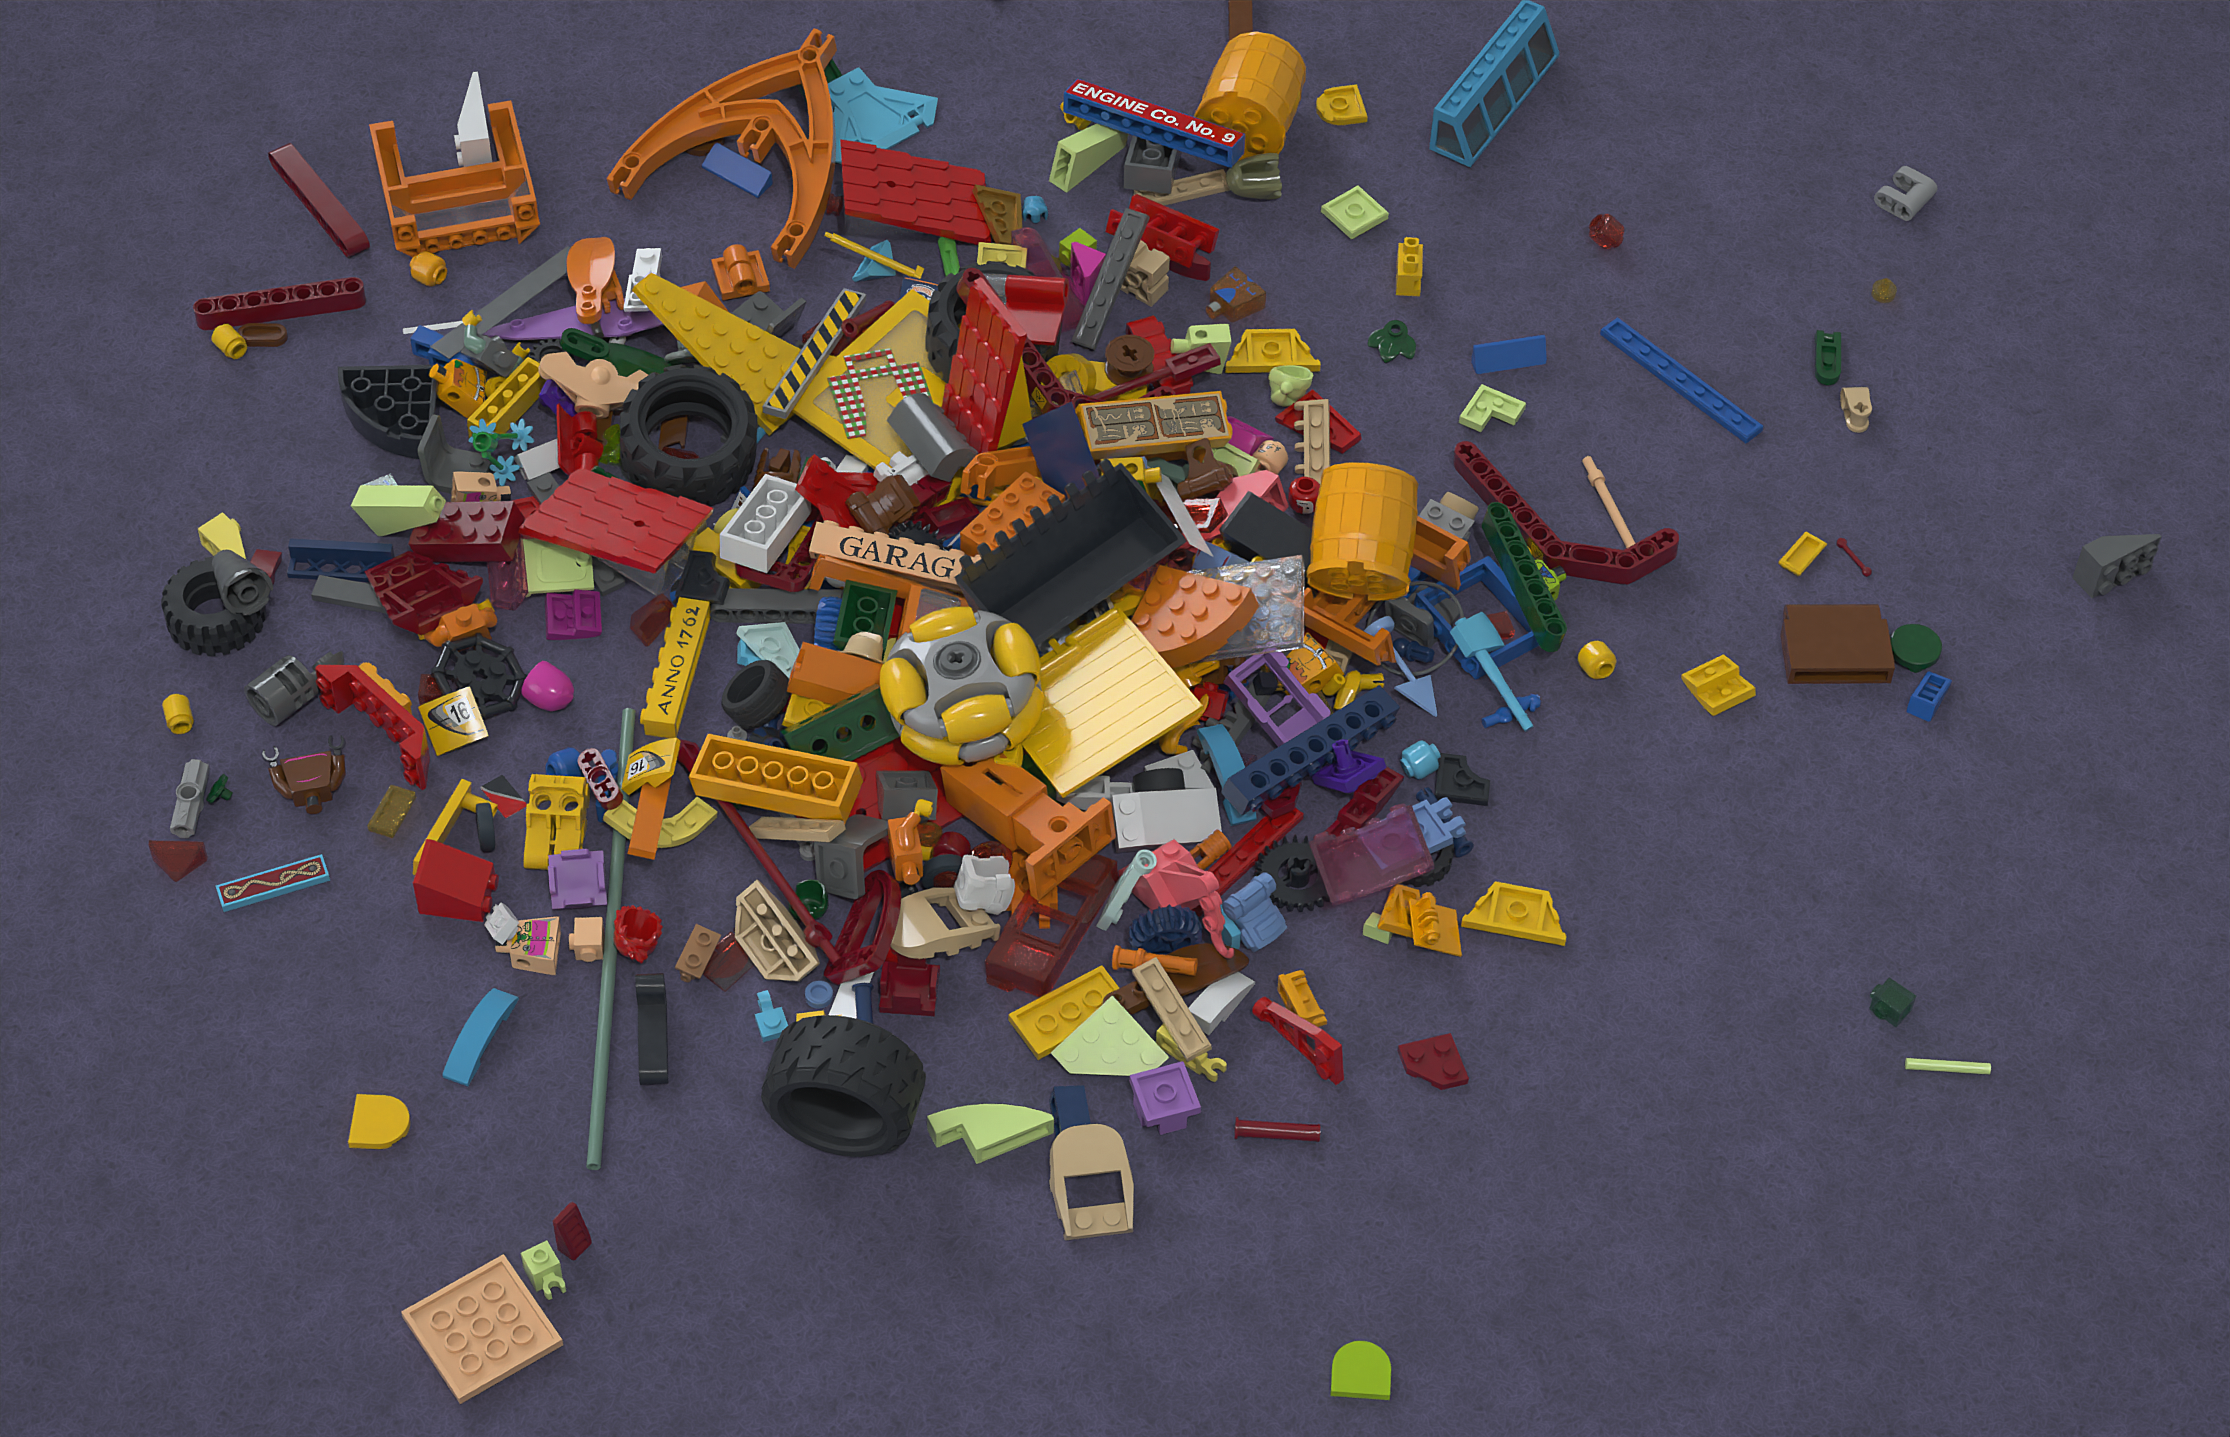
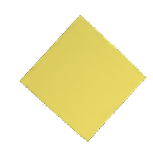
M979 242L977 263L981 265L986 264L987 261L1005 262L1009 266L1016 267L1018 265L1026 269L1028 247Z

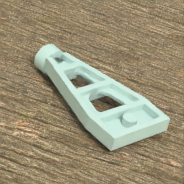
M1140 850L1136 854L1133 861L1116 882L1096 927L1106 931L1111 923L1117 924L1123 912L1120 908L1123 903L1127 902L1139 877L1149 874L1156 866L1157 859L1154 853L1149 850Z

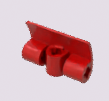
M558 403V464L568 476L577 469L591 471L594 466H599L598 460L602 456L604 449L603 444L596 440L598 436L597 416L593 412L583 411L572 417Z

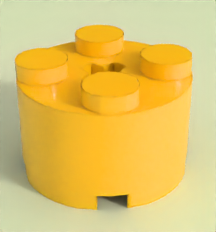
M1075 353L1054 356L1046 362L1064 389L1087 396L1094 390L1097 382L1096 371L1091 362L1083 356ZM1071 376V381L1067 382L1066 377Z

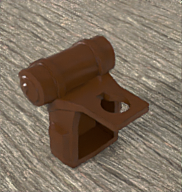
M1203 438L1185 446L1189 462L1188 478L1178 483V495L1184 502L1189 500L1196 501L1199 496L1207 493L1215 494L1216 497L1219 491H1223L1226 486L1233 482V478L1239 477L1235 467L1217 461L1214 458L1208 438ZM1201 446L1206 450L1203 463L1196 460L1193 455L1195 449Z
M890 475L878 483L876 490L867 496L862 491L855 492L845 501L850 514L855 517L864 532L874 534V532L890 533L889 530L892 526L908 521L909 518L918 512L917 508L921 505L913 489L902 475Z

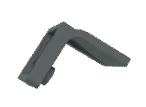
M759 291L731 314L780 338L794 327V324L800 319L807 301L800 298L783 311L766 294Z
M433 414L418 446L421 467L429 486H434L439 492L451 494L453 472H490L491 469L489 467L493 464L488 459L483 458L482 453L451 447L446 441L440 415Z
M1420 585L1408 599L1403 596L1398 599L1386 600V616H1390L1393 619L1394 631L1428 648H1431L1439 640L1438 637L1434 636V619L1427 610L1414 606L1416 594L1428 588L1427 585ZM1448 598L1434 606L1451 626L1460 616L1455 602Z
M860 814L849 817L845 824L846 830L832 841H814L816 877L826 887L827 893L852 899L865 895L863 853L868 845L888 835V821Z

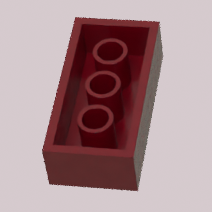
M514 501L446 502L437 522L413 528L408 545L414 553L431 558L433 562L513 561L521 536L518 533L519 527L526 519Z

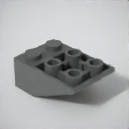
M2160 534L2102 536L2082 546L2072 578L2091 598L2100 594L2105 595L2113 587L2119 584L2125 585L2138 574L2144 575L2151 570L2162 536Z

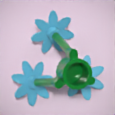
M483 418L479 421V428L473 425L469 427L473 434L468 441L473 443L477 451L482 452L483 458L488 459L493 464L489 468L495 471L493 474L495 480L499 479L501 486L505 485L507 478L511 481L516 480L512 472L518 471L520 466L512 465L514 456H510L506 462L502 456H498L497 461L491 453L497 448L498 440L500 439L514 440L513 450L520 446L522 451H527V443L534 442V439L528 435L532 432L533 427H525L524 419H520L518 425L510 423L513 430L512 433H494L496 423L486 426Z

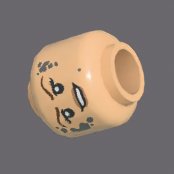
M1272 440L1261 443L1252 454L1254 458L1260 461L1255 472L1268 470L1278 475L1288 461L1285 447L1280 442Z

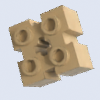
M1140 241L1120 290L1127 294L1129 292L1134 293L1136 299L1152 307L1168 291L1169 277L1166 273L1169 271L1170 257L1156 249L1150 251L1146 243Z

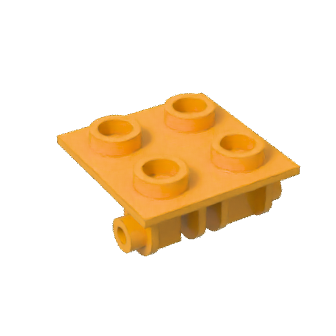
M1430 892L1422 894L1420 900L1409 898L1414 945L1461 957L1462 952L1456 910L1435 905L1436 898Z

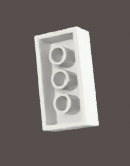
M765 474L720 533V558L767 573L810 515L811 502L795 490L797 484Z

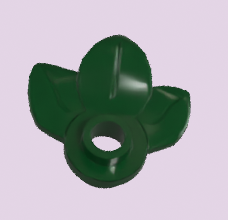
M1399 320L1389 321L1383 329L1375 330L1368 339V347L1379 348V354L1384 363H1389L1399 354L1408 359H1413L1416 352L1415 340L1408 335L1407 326ZM1392 329H1399L1400 332H1398V333H1393L1391 330H1392Z

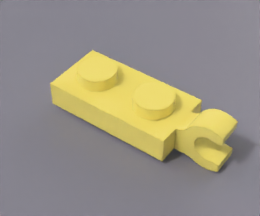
M1163 1024L1157 1030V1045L1178 1061H1183L1187 1067L1197 1074L1204 1073L1210 1081L1216 1082L1218 1074L1213 1069L1217 1068L1222 1072L1226 1071V1062L1220 1058L1209 1059L1207 1058L1208 1053H1204L1187 1062L1165 1025Z

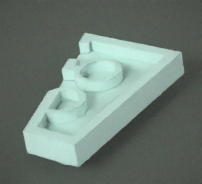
M786 623L739 626L736 634L761 660H769L775 663L790 678L792 667L800 649Z

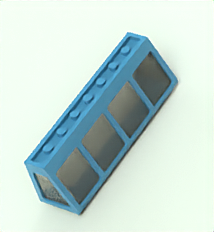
M1522 0L1436 105L1433 113L1430 150L1471 168L1550 69L1560 53L1544 6L1530 0Z

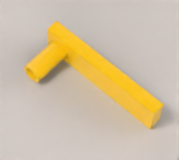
M461 779L426 839H432L443 844L464 808L476 813V804L490 803L494 818L498 805L471 794L472 783ZM425 841L413 860V875L416 874Z

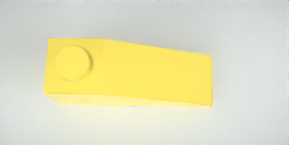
M222 512L198 528L201 544L213 556L222 550L228 549L246 559L239 533L241 528L233 518L229 519Z

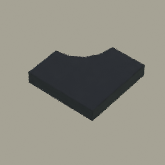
M690 550L675 593L677 599L681 597L709 601L710 604H724L731 582L728 578L717 573L715 566L716 555L713 552Z
M1440 753L1435 797L1438 800L1447 797L1450 802L1488 806L1490 780L1481 778L1472 772L1467 764L1466 756Z

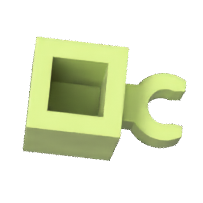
M548 1241L521 1253L524 1271L536 1292L543 1289L544 1295L548 1300L552 1299L550 1289L554 1286L559 1287L562 1293L566 1292L560 1262Z

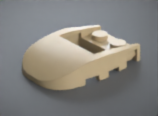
M931 888L901 899L899 919L891 947L899 954L910 958H932L935 952L946 951L948 956L959 954V949L969 946L973 949L981 946L982 939L992 938L994 941L999 940L1000 925L994 924L982 908H977V910L962 909L958 904L954 888ZM937 903L939 906H946L962 928L949 930L930 904Z
M1101 1124L1073 1126L1063 1130L1055 1138L1050 1149L1051 1176L1049 1183L1058 1219L1062 1220L1065 1229L1064 1239L1072 1240L1133 1232V1176L1125 1146L1119 1133L1113 1128ZM1120 1171L1124 1203L1068 1209L1064 1178Z

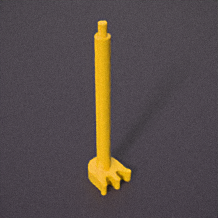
M826 232L824 235L836 244L907 276L920 279L924 268L919 265L914 270L835 233Z

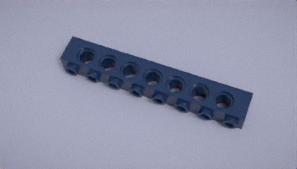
M1378 685L1229 777L1221 793L1241 815L1250 810L1255 812L1269 798L1274 800L1280 796L1288 786L1291 788L1295 787L1306 775L1313 776L1325 763L1332 764L1337 758L1332 744L1336 743V741L1348 740L1350 750L1353 751L1362 740L1369 741L1377 734L1378 730L1391 727L1397 720L1395 716L1400 706Z

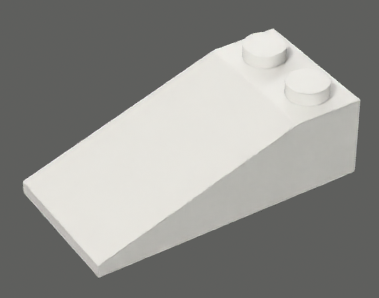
M478 72L472 73L457 124L459 135H454L456 150L461 149V152H457L458 164L464 167L492 162Z
M1216 788L1135 792L1112 795L1110 799L1116 834V853L1156 849L1173 839L1182 846L1199 844L1208 838L1210 834H1213L1216 829L1222 832Z

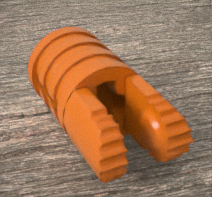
M1216 829L1213 834H1210L1208 838L1197 844L1189 852L1193 859L1199 855L1203 858L1197 866L1199 869L1205 870L1226 851H1229L1232 846L1227 837L1220 830Z

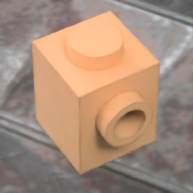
M602 917L575 918L574 933L569 934V949L575 951L576 960L592 962L603 959L604 925Z

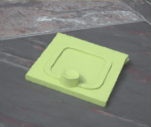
M539 539L519 540L523 597H529L531 594L574 591V589L594 590L592 555Z

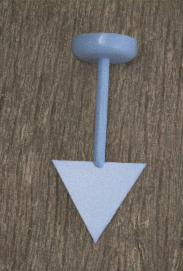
M1385 616L1369 625L1364 632L1374 637L1381 628H1384L1391 633L1394 629V621L1390 616ZM1393 647L1396 663L1410 681L1395 686L1394 689L1431 715L1437 717L1431 675L1416 679Z

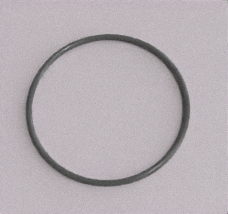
M1426 581L1410 583L1409 586L1427 585L1444 591L1453 599L1458 607L1460 618H1464L1459 601L1445 587ZM1378 601L1373 608L1367 622V627L1371 625L1377 609L1384 601ZM1456 643L1451 652L1435 666L1411 673L1413 676H1418L1439 668L1456 652L1459 647ZM1381 662L1380 666L1385 670L1397 675L1406 676L1403 672L1394 670Z

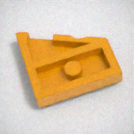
M1396 884L1390 890L1377 925L1378 929L1413 938L1409 898L1420 900L1419 890Z

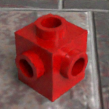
M1205 681L1203 685L1199 684L1195 686L1194 690L1191 689L1190 691L1198 701L1203 695H1208L1209 704L1199 719L1207 721L1209 717L1218 720L1222 719L1230 692L1218 689V684Z

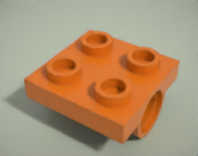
M735 244L724 250L723 257L711 259L722 300L753 295L759 291H770V284L759 250L747 252L743 245Z

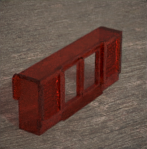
M1095 854L1057 885L1087 897L1076 916L1038 903L1039 901L1031 896L1030 888H1028L1005 925L1003 933L985 960L986 982L1007 992L1017 988L1038 997L1050 993L1118 881L1117 861ZM1032 912L1070 925L1059 945L1021 931Z

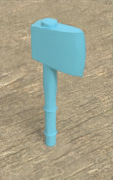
M1480 612L1468 619L1464 617L1456 621V626L1450 633L1465 657L1476 656L1523 730L1526 732L1533 728V724L1488 653L1505 646L1490 619L1484 612Z

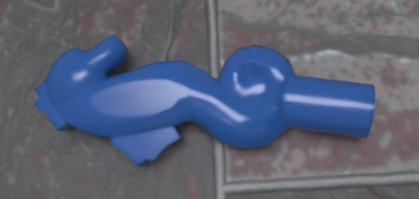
M1538 694L1515 697L1524 712L1529 707L1531 712L1540 707L1541 700ZM1504 706L1497 709L1494 714L1482 718L1481 721L1483 726L1487 728L1498 723H1509L1514 714L1509 707Z

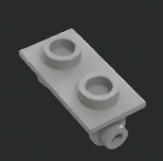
M1430 499L1419 517L1465 541L1469 539L1471 534L1469 529L1475 522Z

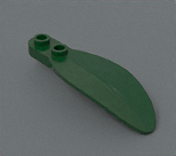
M575 328L564 330L560 338V346L564 351L588 361L604 359L616 368L619 376L628 377L638 370L648 375L653 372L661 374L664 373L665 367L681 365L667 363L662 357L631 346L607 343L601 338Z

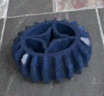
M1169 904L1167 907L1161 908L1159 906L1154 910L1148 909L1146 914H1139V918L1134 919L1133 924L1129 926L1128 939L1132 950L1144 948L1147 953L1167 955L1180 948L1199 944L1202 941V925L1196 912L1191 911L1189 907L1182 908L1181 905L1171 907Z

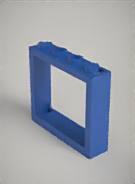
M1489 556L1460 572L1461 585L1459 590L1441 581L1436 583L1455 595L1482 581L1527 630L1528 633L1489 654L1497 668L1539 646L1504 572ZM1430 586L1416 594L1414 606L1419 609H1425L1432 615L1434 619V636L1438 637L1445 645L1448 653H1450L1456 644L1450 633L1453 628L1434 608L1436 604L1445 598H1450V596L1444 591ZM1457 648L1453 654L1454 657L1461 663L1462 668L1469 672L1475 680L1487 674L1476 656L1466 658L1461 649Z

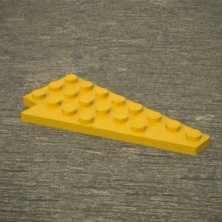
M653 273L647 275L633 287L632 291L703 366L714 369L718 375L725 373L739 383L741 390H745L754 404L758 425L769 436L795 414L791 411L786 419L763 413V405L801 349Z

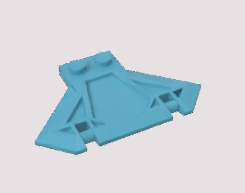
M859 67L828 83L831 103L834 108L836 128L835 163L842 164L840 139L877 145V148L888 150L919 133L917 126L923 124L926 128L934 124L938 98L875 86Z

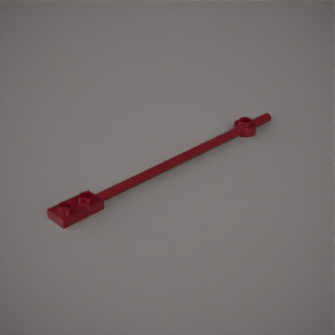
M1211 343L1166 359L1165 368L1093 394L1091 397L1106 401L1169 376H1172L1177 382L1221 365L1220 356ZM1040 414V415H1037V416H1035V417H1032V419H1034V418H1036V417H1039V416H1041V415H1043V414Z
M679 739L681 742L677 759L691 773L700 753V748L694 742ZM716 799L806 926L803 931L806 936V942L812 947H821L833 966H839L843 959L830 942L832 939L831 932L823 924L814 920L733 804Z

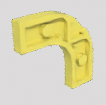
M696 797L680 813L672 818L663 819L657 848L674 847L694 839L717 818L718 811L699 797ZM623 800L617 808L604 813L603 821L628 839H631L637 809Z

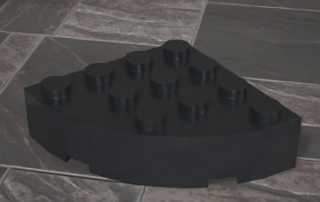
M434 365L338 367V383L346 415L354 428L368 441L381 449L396 455L419 459L418 446L433 414L439 415L440 398L437 395L438 381L429 376L430 370Z

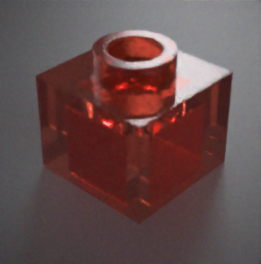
M421 674L418 691L420 706L443 697L431 674Z

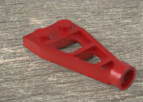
M1262 997L1255 1003L1252 1009L1253 1015L1261 1021L1269 1022L1316 1067V1071L1324 1080L1329 1079L1335 1085L1344 1080L1342 1045L1323 1029L1274 1001L1272 1002L1267 997ZM1306 1035L1315 1040V1051L1307 1044Z

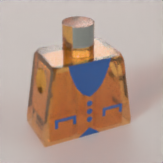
M1235 266L1211 287L1210 304L1206 306V313L1212 319L1222 314L1230 322L1238 321L1265 308L1266 291Z

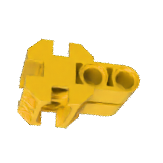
M531 775L528 788L530 799L526 807L525 869L548 870V855H552L553 850L554 854H561V851L583 849V840L588 822L586 812L590 802V786L586 783V777ZM545 801L551 802L548 809H538L541 803ZM568 803H578L576 809L572 811L565 810Z

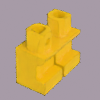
M1406 237L1404 238V243H1399L1396 295L1420 296L1423 244H1419L1418 238Z

